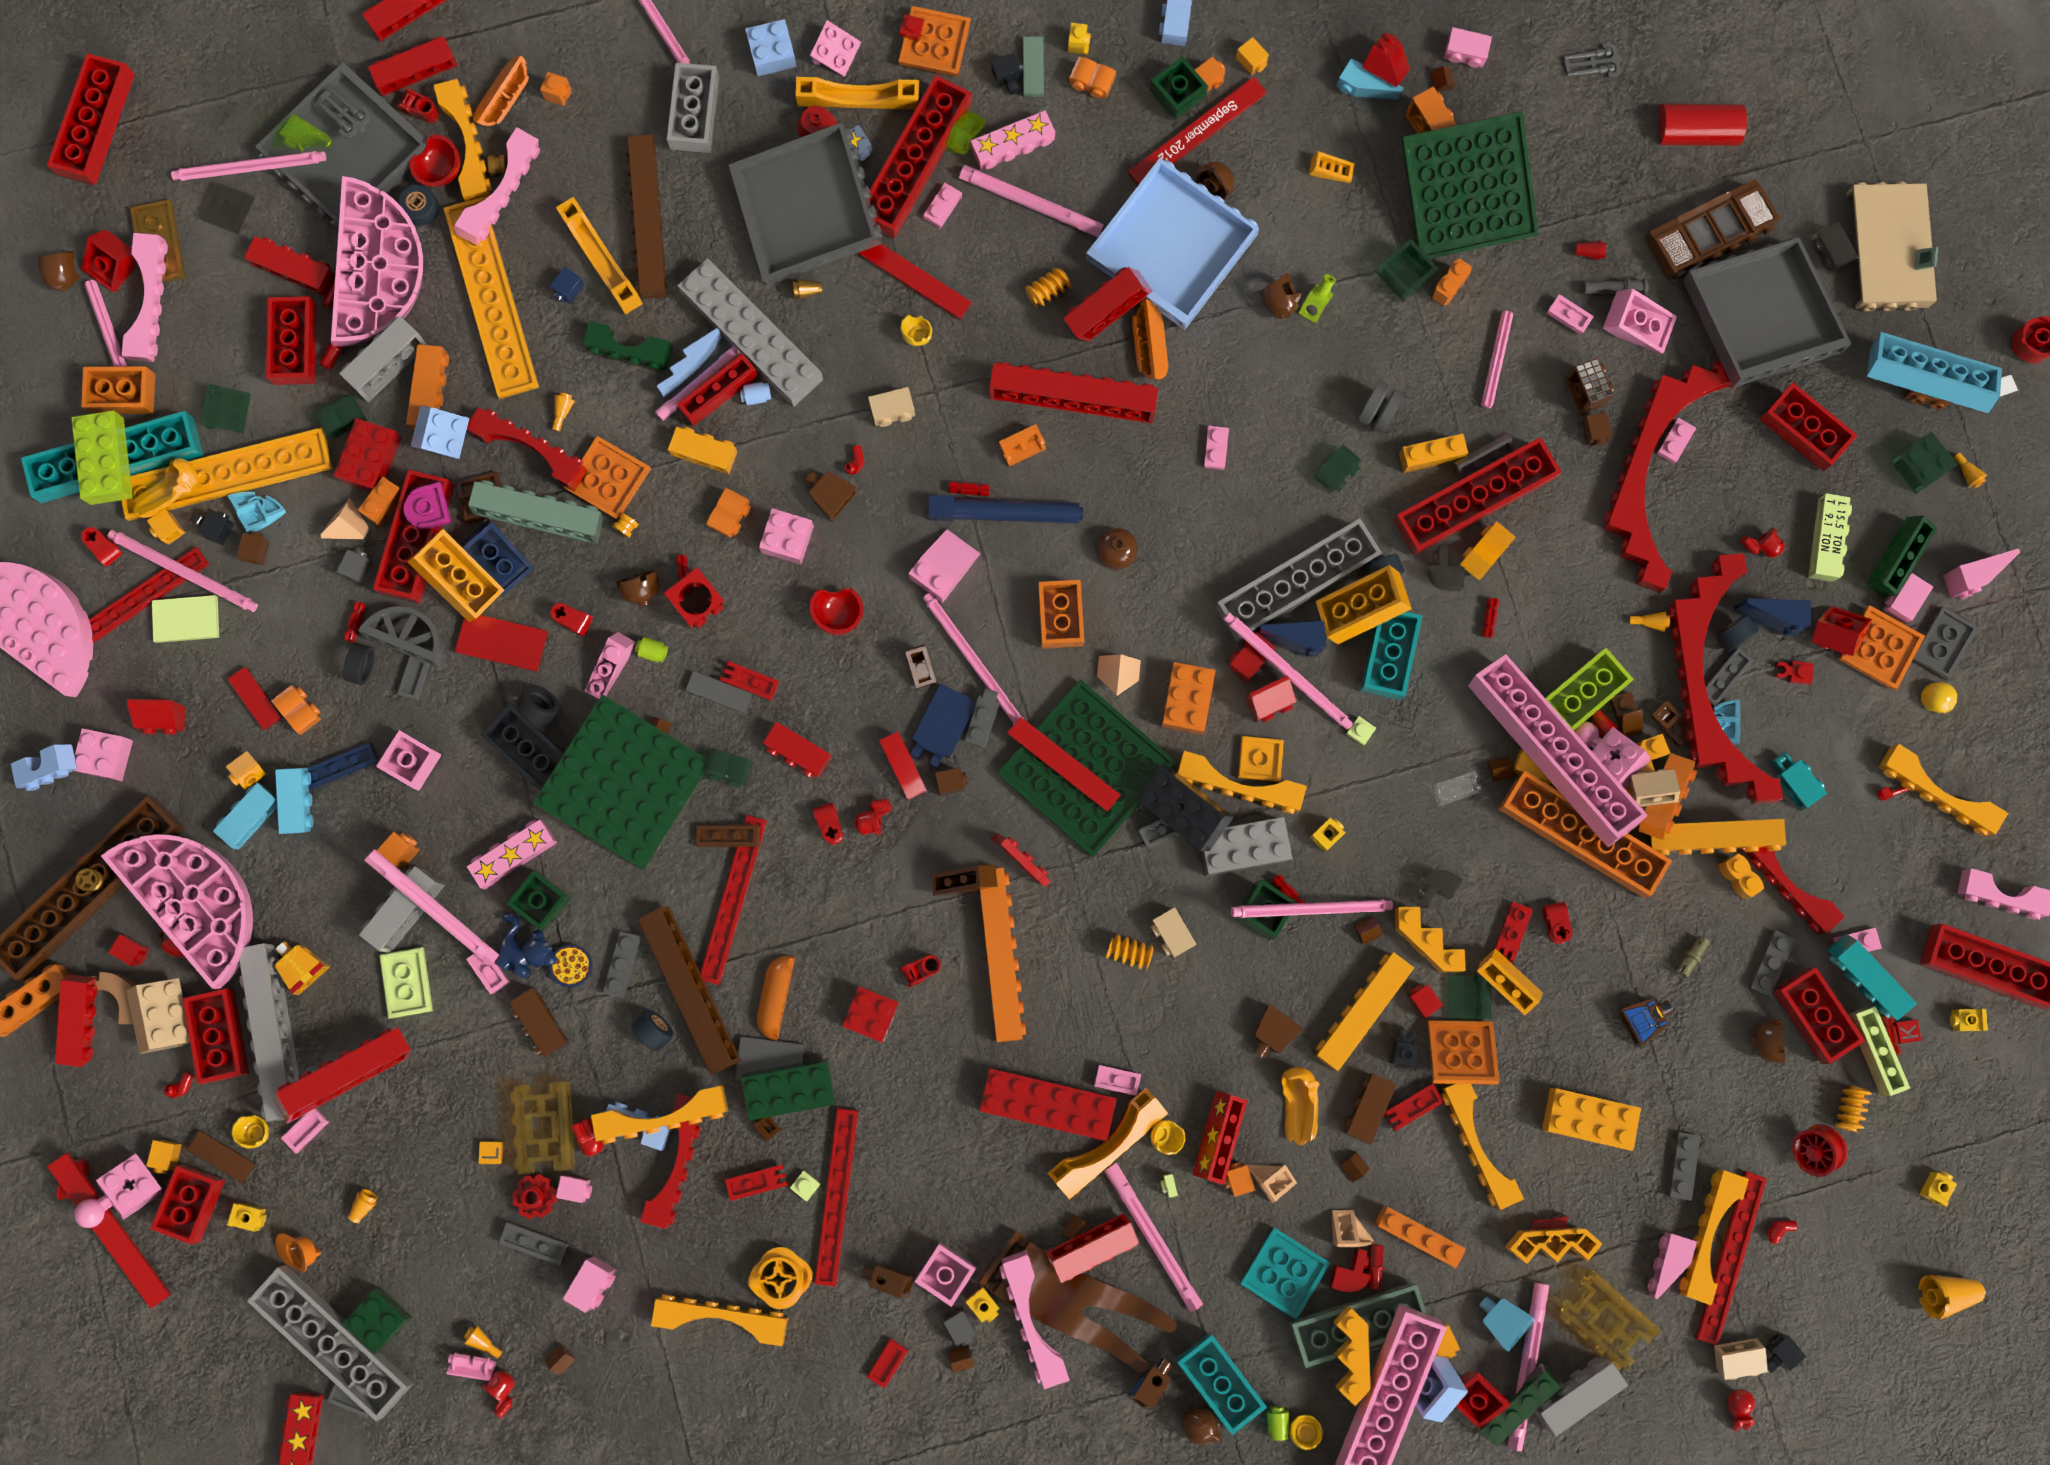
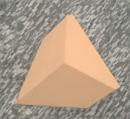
M350 498L326 525L321 533V538L364 539L368 532V525Z
M1121 654L1099 656L1097 677L1117 696L1139 681L1141 660Z
M1246 1164L1264 1195L1271 1203L1276 1202L1297 1184L1286 1165Z
M1332 1210L1333 1245L1337 1247H1360L1376 1244L1355 1216L1354 1210Z

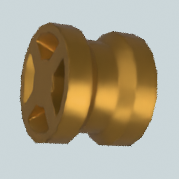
M506 154L499 157L489 155L488 168L490 175L496 176L498 173L505 175L508 165Z
M83 869L77 873L75 882L82 890L96 891L102 886L104 878L97 870Z

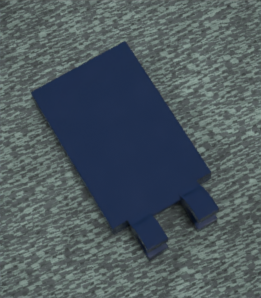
M940 683L912 738V741L917 744L911 752V757L919 760L924 749L934 753L930 766L938 769L944 756L950 759L975 710L977 701Z

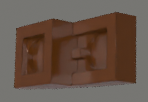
M1666 700L1651 716L1664 733L1680 747L1687 740L1686 731L1688 724L1681 718L1682 714Z

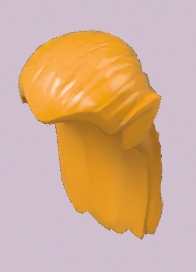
M182 458L173 460L170 463L171 466L165 471L164 479L139 494L133 500L135 504L133 507L134 513L139 514V517L142 516V518L151 517L173 504L183 494H189L198 481L197 472L193 465Z
M1292 1067L1285 1071L1281 1078L1286 1103L1285 1135L1289 1142L1294 1140L1297 1145H1304L1307 1141L1311 1142V1140H1314L1317 1134V1089L1319 1082L1315 1080L1314 1075L1308 1069Z

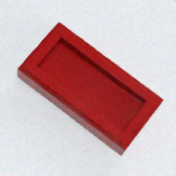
M890 1338L866 1377L885 1389L909 1349Z

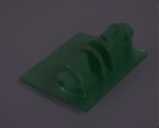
M208 384L200 424L206 425L208 429H215L216 427L244 434L251 393Z
M1448 975L1449 1018L1492 1019L1491 984L1482 975Z

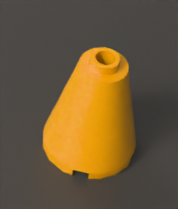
M1926 1275L1920 1280L1918 1290H1922L1923 1297L1919 1299L1923 1310L1929 1317L1944 1319L1983 1301L1985 1296L1984 1286L1974 1279Z

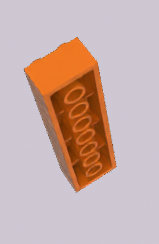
M1527 771L1518 774L1498 810L1644 899L1652 897L1672 862L1671 859L1628 833L1607 847L1558 790Z

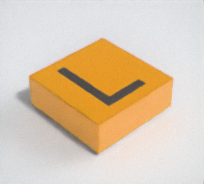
M480 1142L479 1164H502L503 1142Z

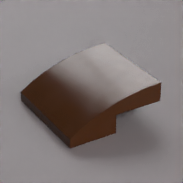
M498 472L457 481L459 499L462 502L466 524L489 519L473 515L468 505L475 481L481 483V480H486L494 483L493 486L502 488Z

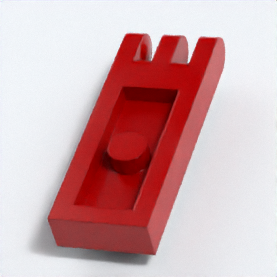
M726 662L725 665L733 669L730 671L724 668L722 673L729 675V678L720 676L719 681L769 701L773 700L780 683L778 680L733 662Z
M1511 902L1494 947L1498 951L1501 949V954L1505 958L1508 952L1511 953L1508 959L1511 963L1515 960L1533 909L1516 902Z
M1431 1083L1386 1110L1384 1115L1385 1117L1392 1113L1395 1115L1388 1119L1389 1124L1398 1120L1399 1124L1392 1127L1395 1132L1444 1103V1100L1435 1085Z
M783 1164L726 1179L725 1182L730 1201L788 1186L787 1181L778 1183L777 1180L786 1177L785 1173L776 1175L775 1172L784 1169Z

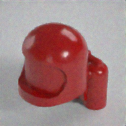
M1774 527L1766 531L1757 540L1747 536L1740 539L1741 544L1748 552L1757 555L1760 550L1768 558L1779 556L1785 549V542L1776 534L1777 530Z
M888 798L872 801L869 804L872 810L860 812L856 816L855 827L861 835L872 833L882 835L881 816L892 811V804Z
M590 1118L571 1126L576 1137L575 1139L584 1155L594 1156L603 1150L605 1144H603L602 1140L596 1141Z
M496 1371L487 1385L483 1384L481 1388L497 1399L493 1412L502 1419L512 1407V1397L507 1396L514 1388V1379L505 1371Z
M1739 1389L1729 1394L1726 1404L1729 1412L1734 1416V1421L1731 1424L1732 1430L1739 1431L1741 1428L1749 1430L1755 1423L1754 1418L1750 1416L1755 1408L1754 1396L1744 1389Z

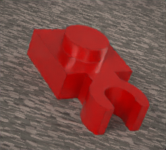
M1791 661L1790 666L1785 662L1775 664L1776 667L1783 669L1782 674L1777 673L1774 675L1775 678L1782 679L1788 676L1789 683L1812 684L1814 663Z

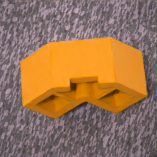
M1497 521L1492 527L1487 525L1481 532L1483 538L1474 548L1469 547L1462 555L1465 559L1460 565L1478 580L1484 576L1516 538Z

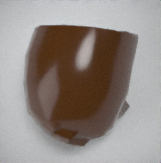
M74 251L38 257V267L45 285L53 290L64 292L80 279L81 275L76 273L74 269Z
M1288 273L1267 285L1260 292L1266 308L1278 319L1291 317L1297 310L1298 302L1301 298V293L1295 292L1292 279Z
M1193 1407L1184 1414L1182 1428L1190 1442L1197 1445H1206L1211 1442L1221 1441L1219 1435L1220 1423L1211 1409Z

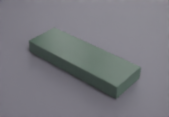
M1023 37L1024 97H1044L1043 37Z

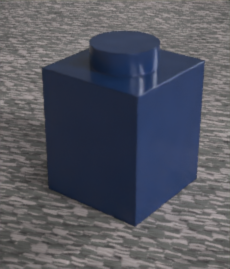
M566 267L562 269L550 285L554 292L553 296L559 301L563 302L565 300L569 304L572 303L585 286L582 278Z

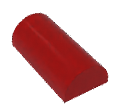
M1660 104L1658 107L1660 145L1740 146L1744 140L1747 128V112L1743 104Z

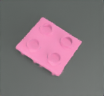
M827 20L810 54L813 58L812 62L816 65L822 63L845 77L861 42Z

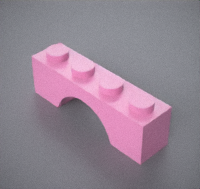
M1972 868L1962 870L1957 895L1964 896V900L1970 902L1982 901L1985 902V906L1991 908H1999L2000 906L2006 908V912L2013 914L2025 913L2027 918L2040 920L2041 917L2050 915V890L2036 886L2024 887L2017 896L2010 897L1998 890L1993 881L1992 874Z

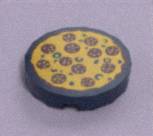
M565 945L554 952L557 956V962L549 966V971L554 981L563 987L572 988L585 983L590 977L593 968L590 954L578 945Z

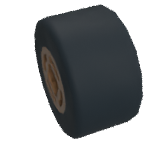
M414 184L405 188L399 196L398 204L407 213L414 225L423 226L431 223L436 218L439 205L429 188Z
M1398 554L1380 558L1363 567L1365 576L1388 565L1400 572V575L1405 572Z
M1746 614L1717 633L1716 637L1726 651L1729 652L1757 634L1759 628L1750 616Z
M645 1010L631 1025L639 1041L654 1051L661 1050L673 1037V1030L667 1021L652 1010Z

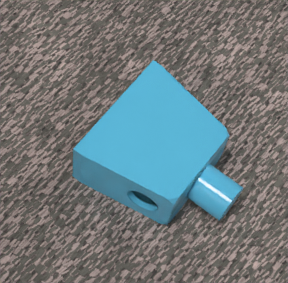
M1487 1296L1479 1305L1488 1314L1483 1319L1484 1324L1508 1352L1536 1321L1531 1315L1504 1298L1496 1304Z

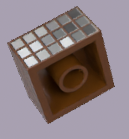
M1599 358L1574 366L1565 377L1580 415L1603 408L1614 396L1613 385L1611 382H1608L1605 375V366L1603 363H1600Z

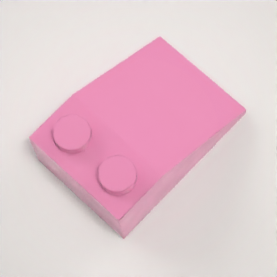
M1634 289L1616 292L1603 329L1620 339L1663 354L1677 316Z
M947 529L909 572V579L943 603L979 557L980 553Z
M2015 549L1968 563L1945 573L1943 578L1950 597L1959 596L1960 599H1964L1981 592V587L1989 584L2020 553V550Z

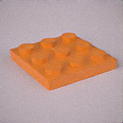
M912 6L910 15L925 19V24L920 41L904 37L899 65L958 77L971 18Z
M597 436L582 459L584 462L583 466L588 471L575 491L564 486V489L618 521L620 514L625 511L650 472L651 467Z
M1869 605L1865 608L1862 616L1871 618L1872 622L1859 650L1854 656L1840 655L1838 660L1894 691L1898 689L1925 636Z
M1428 1021L1433 1083H1499L1493 1022Z

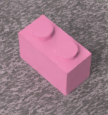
M1453 27L1448 37L1444 59H1448L1453 63H1466L1471 67H1483L1488 57L1492 36Z
M1911 573L1899 594L1887 597L1885 600L1886 607L1883 612L1903 624L1911 622L1933 586Z

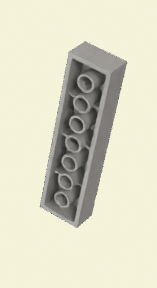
M708 258L678 285L681 295L715 329L718 328L720 334L732 346L734 345L741 354L743 353L753 367L793 407L823 381L822 372Z
M1359 518L1220 600L1215 608L1222 619L1230 612L1234 617H1238L1254 633L1261 625L1271 623L1359 571L1367 564L1376 561L1382 552ZM1223 619L1236 642L1242 640L1243 638L1230 628L1229 624Z
M263 943L244 947L238 966L241 967L242 972L240 984L245 991L243 1003L249 1015L247 1027L252 1033L253 1039L250 1042V1046L256 1057L254 1070L259 1076L260 1082L257 1088L263 1100L261 1113L263 1118H266V1122L284 1120L274 1102L275 1093L278 1092L277 1088L287 1082L293 1084L298 1081L299 1072L284 982L275 967V964L280 960L279 954L275 950L278 946Z
M287 1265L278 1267L247 1301L376 1422L384 1418L414 1384L381 1352L374 1354L343 1325L345 1319Z

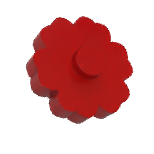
M538 1174L535 1177L527 1175L518 1181V1190H515L512 1196L513 1205L520 1207V1215L528 1219H532L535 1216L543 1218L553 1211L552 1204L558 1201V1198H556L558 1189L551 1186L552 1181L549 1177H545L542 1174Z

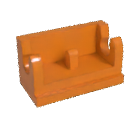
M1037 424L999 441V448L1009 467L1046 449L1045 441Z

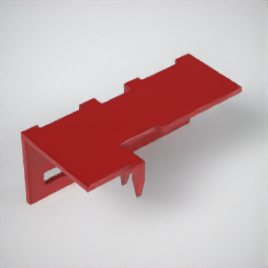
M1570 1216L1551 1217V1220L1545 1218L1530 1220L1531 1230L1568 1228L1567 1218Z

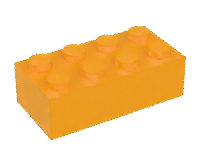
M444 529L438 532L408 561L469 623L475 620L504 591Z
M1390 565L1316 601L1321 620L1325 623L1326 636L1336 644H1340L1412 609L1400 572Z
M1550 1088L1542 1131L1633 1151L1641 1108L1557 1088Z

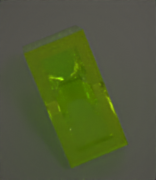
M969 110L953 125L946 146L954 152L964 155L971 148V140L976 139L981 129L985 126L987 119Z
M295 114L291 116L279 133L284 139L283 143L292 150L297 148L303 152L305 148L311 146H322L329 149L333 144L326 133Z

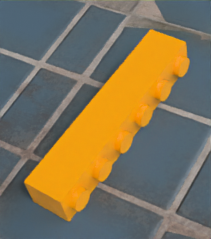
M1784 819L1674 824L1672 832L1670 834L1666 833L1664 840L1651 836V848L1664 856L1670 855V851H1678L1679 855L1692 854L1693 850H1701V854L1714 853L1715 849H1723V853H1733L1738 848H1745V852L1759 851L1758 848L1767 847L1768 851H1778L1786 845Z
M1396 953L1385 954L1378 963L1381 965L1376 972L1373 970L1367 977L1366 981L1368 984L1364 989L1359 988L1353 996L1355 999L1354 1003L1344 1008L1340 1014L1343 1016L1339 1023H1333L1328 1030V1033H1330L1326 1040L1322 1039L1316 1046L1315 1050L1317 1052L1315 1056L1334 1071H1339L1413 971L1414 967Z

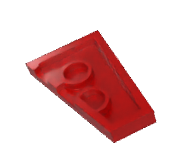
M998 833L991 838L993 842L1003 846L1005 853L1016 862L1018 861L1019 865L1040 885L1046 887L1051 882L1046 877L1048 872L1040 865L1036 867L1032 863L1034 859L1026 851L1022 853L1018 850L1019 844L1010 836L1006 838Z

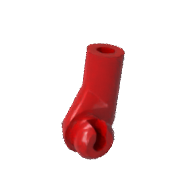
M860 445L851 448L853 459L849 464L846 463L844 467L845 472L849 475L857 474L865 464Z
M184 1071L179 1083L165 1086L163 1090L164 1095L169 1098L185 1095L189 1091L195 1075Z
M1796 1221L1774 1222L1768 1231L1769 1242L1778 1244L1785 1232L1797 1231Z

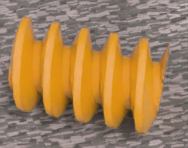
M1054 268L1052 273H1046V278L1040 277L1039 283L1034 281L1032 282V287L1029 285L1025 287V292L1035 308H1037V303L1045 306L1043 299L1051 302V294L1057 298V290L1065 293V285L1069 289L1072 288L1068 276L1061 268Z
M1117 934L1114 939L1113 937L1111 939L1106 958L1108 959L1111 954H1114V961L1122 957V964H1125L1129 959L1131 967L1138 962V969L1141 970L1146 965L1147 971L1153 954V945L1145 949V943L1142 942L1137 947V940L1134 939L1129 944V937H1125L1121 941V934Z
M1846 1085L1850 1089H1843L1842 1093L1848 1097L1840 1099L1846 1106H1839L1838 1108L1844 1114L1837 1115V1118L1842 1122L1835 1123V1127L1859 1133L1857 1129H1864V1126L1858 1122L1866 1120L1860 1113L1868 1112V1109L1863 1107L1862 1104L1870 1103L1869 1100L1864 1098V1095H1871L1872 1093L1859 1087Z

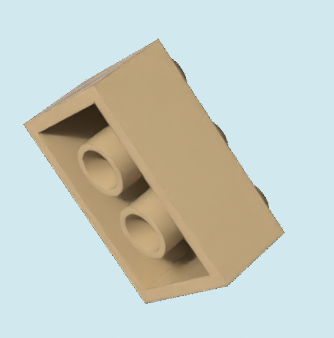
M179 978L136 985L127 990L139 1054L180 1047L190 1043Z

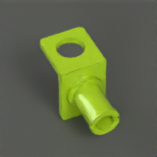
M1325 274L1320 285L1316 284L1299 311L1300 315L1314 323L1318 321L1325 306L1334 295L1330 292L1333 284L1336 282L1333 276ZM1307 306H1315L1317 308V314H1309L1307 312Z

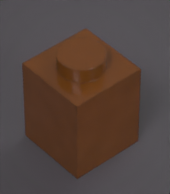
M1607 412L1588 415L1582 420L1587 445H1604L1613 436Z
M258 532L242 533L237 558L243 562L264 565L270 541Z
M960 767L935 773L940 796L965 791L964 785H967L968 781L966 772L961 773Z

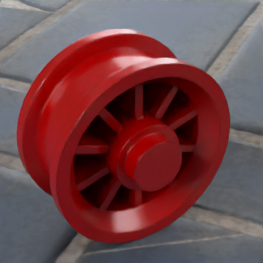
M1817 1124L1798 1133L1792 1144V1153L1796 1163L1804 1172L1812 1176H1826L1841 1168L1847 1159L1848 1152L1845 1140L1837 1130L1828 1125Z

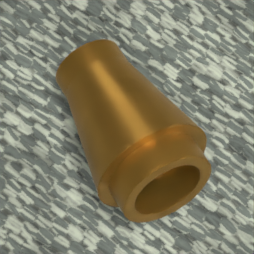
M802 279L792 281L793 298L803 299L822 294V283Z

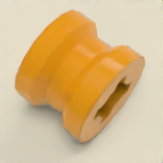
M621 513L619 521L614 523L612 527L625 537L630 538L632 530L637 528L639 524L628 515Z

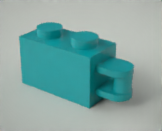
M1786 752L1772 760V764L1779 772L1774 778H1780L1781 787L1800 811L1809 808L1827 794L1824 790V784L1813 776L1812 770L1806 762L1802 760L1794 762ZM1785 762L1788 767L1785 768L1782 764Z

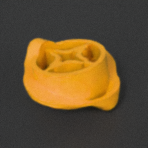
M776 1247L767 1251L758 1264L754 1266L748 1278V1285L754 1294L764 1300L770 1307L785 1309L794 1305L803 1292L807 1290L812 1281L813 1272L811 1267L792 1250L785 1247ZM772 1261H775L776 1266H774L773 1274L765 1276L767 1266ZM783 1261L792 1266L795 1272H789ZM780 1274L781 1277H784V1278H787V1279H785L784 1281L781 1282V1279H777V1278H774V1277H776V1276H778V1275ZM797 1280L793 1292L786 1295L785 1290H787L788 1282ZM767 1284H772L778 1294L773 1293Z

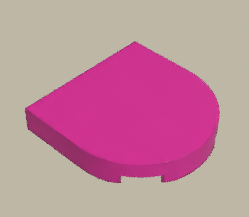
M441 482L414 489L404 502V515L417 528L432 529L452 523Z

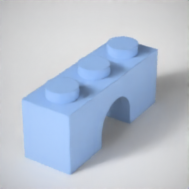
M52 745L40 751L41 757H25L11 763L16 788H26V791H33L39 789V785L50 784L56 778L69 776V772L77 769L72 745Z
M615 1102V1105L608 1104L606 1112L617 1110L635 1118L654 1119L647 1116L648 1112L637 1108L635 1112L628 1110V1105L620 1102ZM667 1126L658 1127L659 1132L647 1135L643 1131V1138L640 1144L662 1151L665 1149L671 1129L668 1130Z

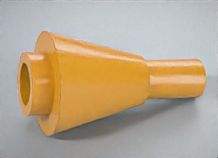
M560 392L559 396L555 395L553 430L560 432L563 419H565L575 402L572 400V395Z
M1961 452L1953 457L1961 466L1969 488L1972 486L1977 488L1986 481L1985 477L1987 474L1968 462Z
M1666 611L1644 616H1630V624H1640L1665 632V628L1670 626V616H1666Z
M478 1325L475 1329L471 1326L463 1337L466 1339L465 1345L484 1352L486 1351L496 1359L502 1353L500 1349L491 1344L492 1342Z

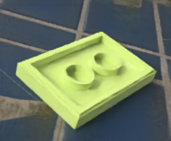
M216 595L152 600L153 642L162 643L219 638L218 597Z
M424 948L379 955L388 1019L433 1011Z

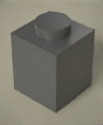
M347 549L337 573L362 584L372 561L367 558L368 554L358 549L355 552Z
M963 1309L944 1320V1324L957 1346L960 1344L966 1346L975 1340L973 1336L976 1335V1331Z

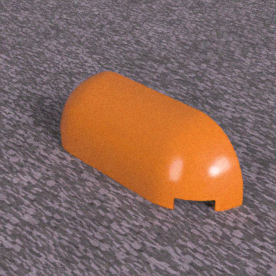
M521 55L512 58L501 70L478 105L473 116L474 122L483 126H493L499 124L505 118L529 78L527 76L526 61Z
M1145 299L1140 302L1141 306L1132 318L1137 367L1139 372L1143 373L1145 377L1158 380L1164 378L1168 372L1164 323L1158 307L1154 306L1149 299Z
M781 956L773 960L769 964L764 978L756 1022L761 1034L773 1041H778L795 961L794 956Z

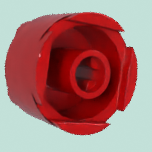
M2040 316L2033 318L2015 331L2012 337L2011 351L2021 360L2037 364L2050 357V317Z

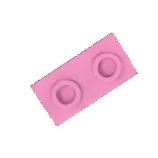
M455 1352L449 1355L448 1363L450 1365L447 1374L490 1381L497 1362L489 1357L481 1358L474 1356V1358H470L468 1355Z

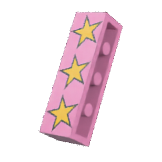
M1045 110L971 140V150L980 170L985 168L991 169L999 162L1011 161L1016 155L1021 153L1028 154L1036 147L1051 144L1055 140V130Z
M536 819L530 821L525 825L526 829L521 832H513L507 837V841L502 844L497 843L489 848L490 852L484 856L478 855L470 861L471 864L467 868L480 888L487 889L557 843L544 821L540 819L538 821Z

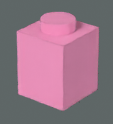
M562 1175L556 1198L579 1203L586 1202V1198L589 1199L592 1192V1186L589 1185L590 1180Z

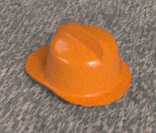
M281 1233L276 1237L275 1245L280 1258L301 1274L305 1273L306 1267L313 1264L316 1257L321 1254V1250L306 1236L293 1238Z

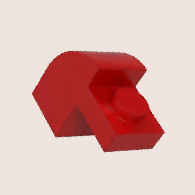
M1355 1247L1351 1269L1334 1265L1329 1287L1344 1292H1356L1364 1288L1371 1277L1370 1274L1363 1272V1269H1367L1369 1263L1367 1251Z

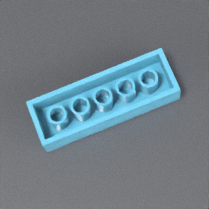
M1880 332L1870 349L1867 377L1887 382L1985 413L1990 412L1999 399L2001 391L2002 368L1884 332Z

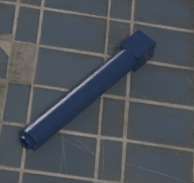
M929 495L928 516L931 521L964 519L1078 524L1079 519L1083 520V507H1079V503L962 499L954 498V496Z

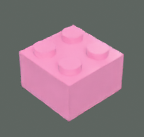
M772 508L759 546L761 553L801 565L814 528L812 520Z
M82 729L74 756L77 769L74 771L123 781L133 740L117 735Z
M399 730L376 767L419 791L441 757V754Z
M939 1243L916 1278L915 1283L952 1307L975 1271L976 1266L942 1243Z
M595 1256L586 1259L563 1300L585 1313L591 1309L594 1310L596 1307L598 1308L604 1299L603 1291L607 1287L610 1288L616 1278L613 1275L616 1269Z

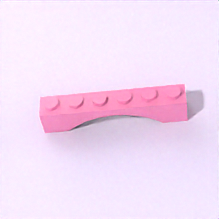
M517 127L506 143L508 165L501 184L484 201L465 208L454 225L455 234L477 246L481 240L484 241L488 236L490 225L497 222L500 209L507 206L510 193L517 190L520 184L519 179L522 175L525 176L527 174L531 160L536 159L539 155L538 139Z
M133 234L132 255L138 262L143 275L144 300L138 318L123 336L122 356L128 360L154 362V358L158 353L156 337L160 333L158 317L162 312L160 296L164 292L162 276L166 271L164 255L168 251L166 240L159 235Z
M1027 1250L1002 1258L1003 1266L999 1268L1003 1280L1008 1279L1010 1286L1006 1287L1010 1300H1015L1017 1307L1013 1308L1017 1321H1022L1024 1328L1020 1329L1023 1340L1024 1342L1029 1341L1031 1349H1028L1027 1352L1031 1363L1036 1362L1038 1369L1034 1373L1038 1384L1043 1383L1044 1389L1070 1381L1061 1353L1051 1348L1041 1338L1030 1317L1029 1295L1035 1275Z

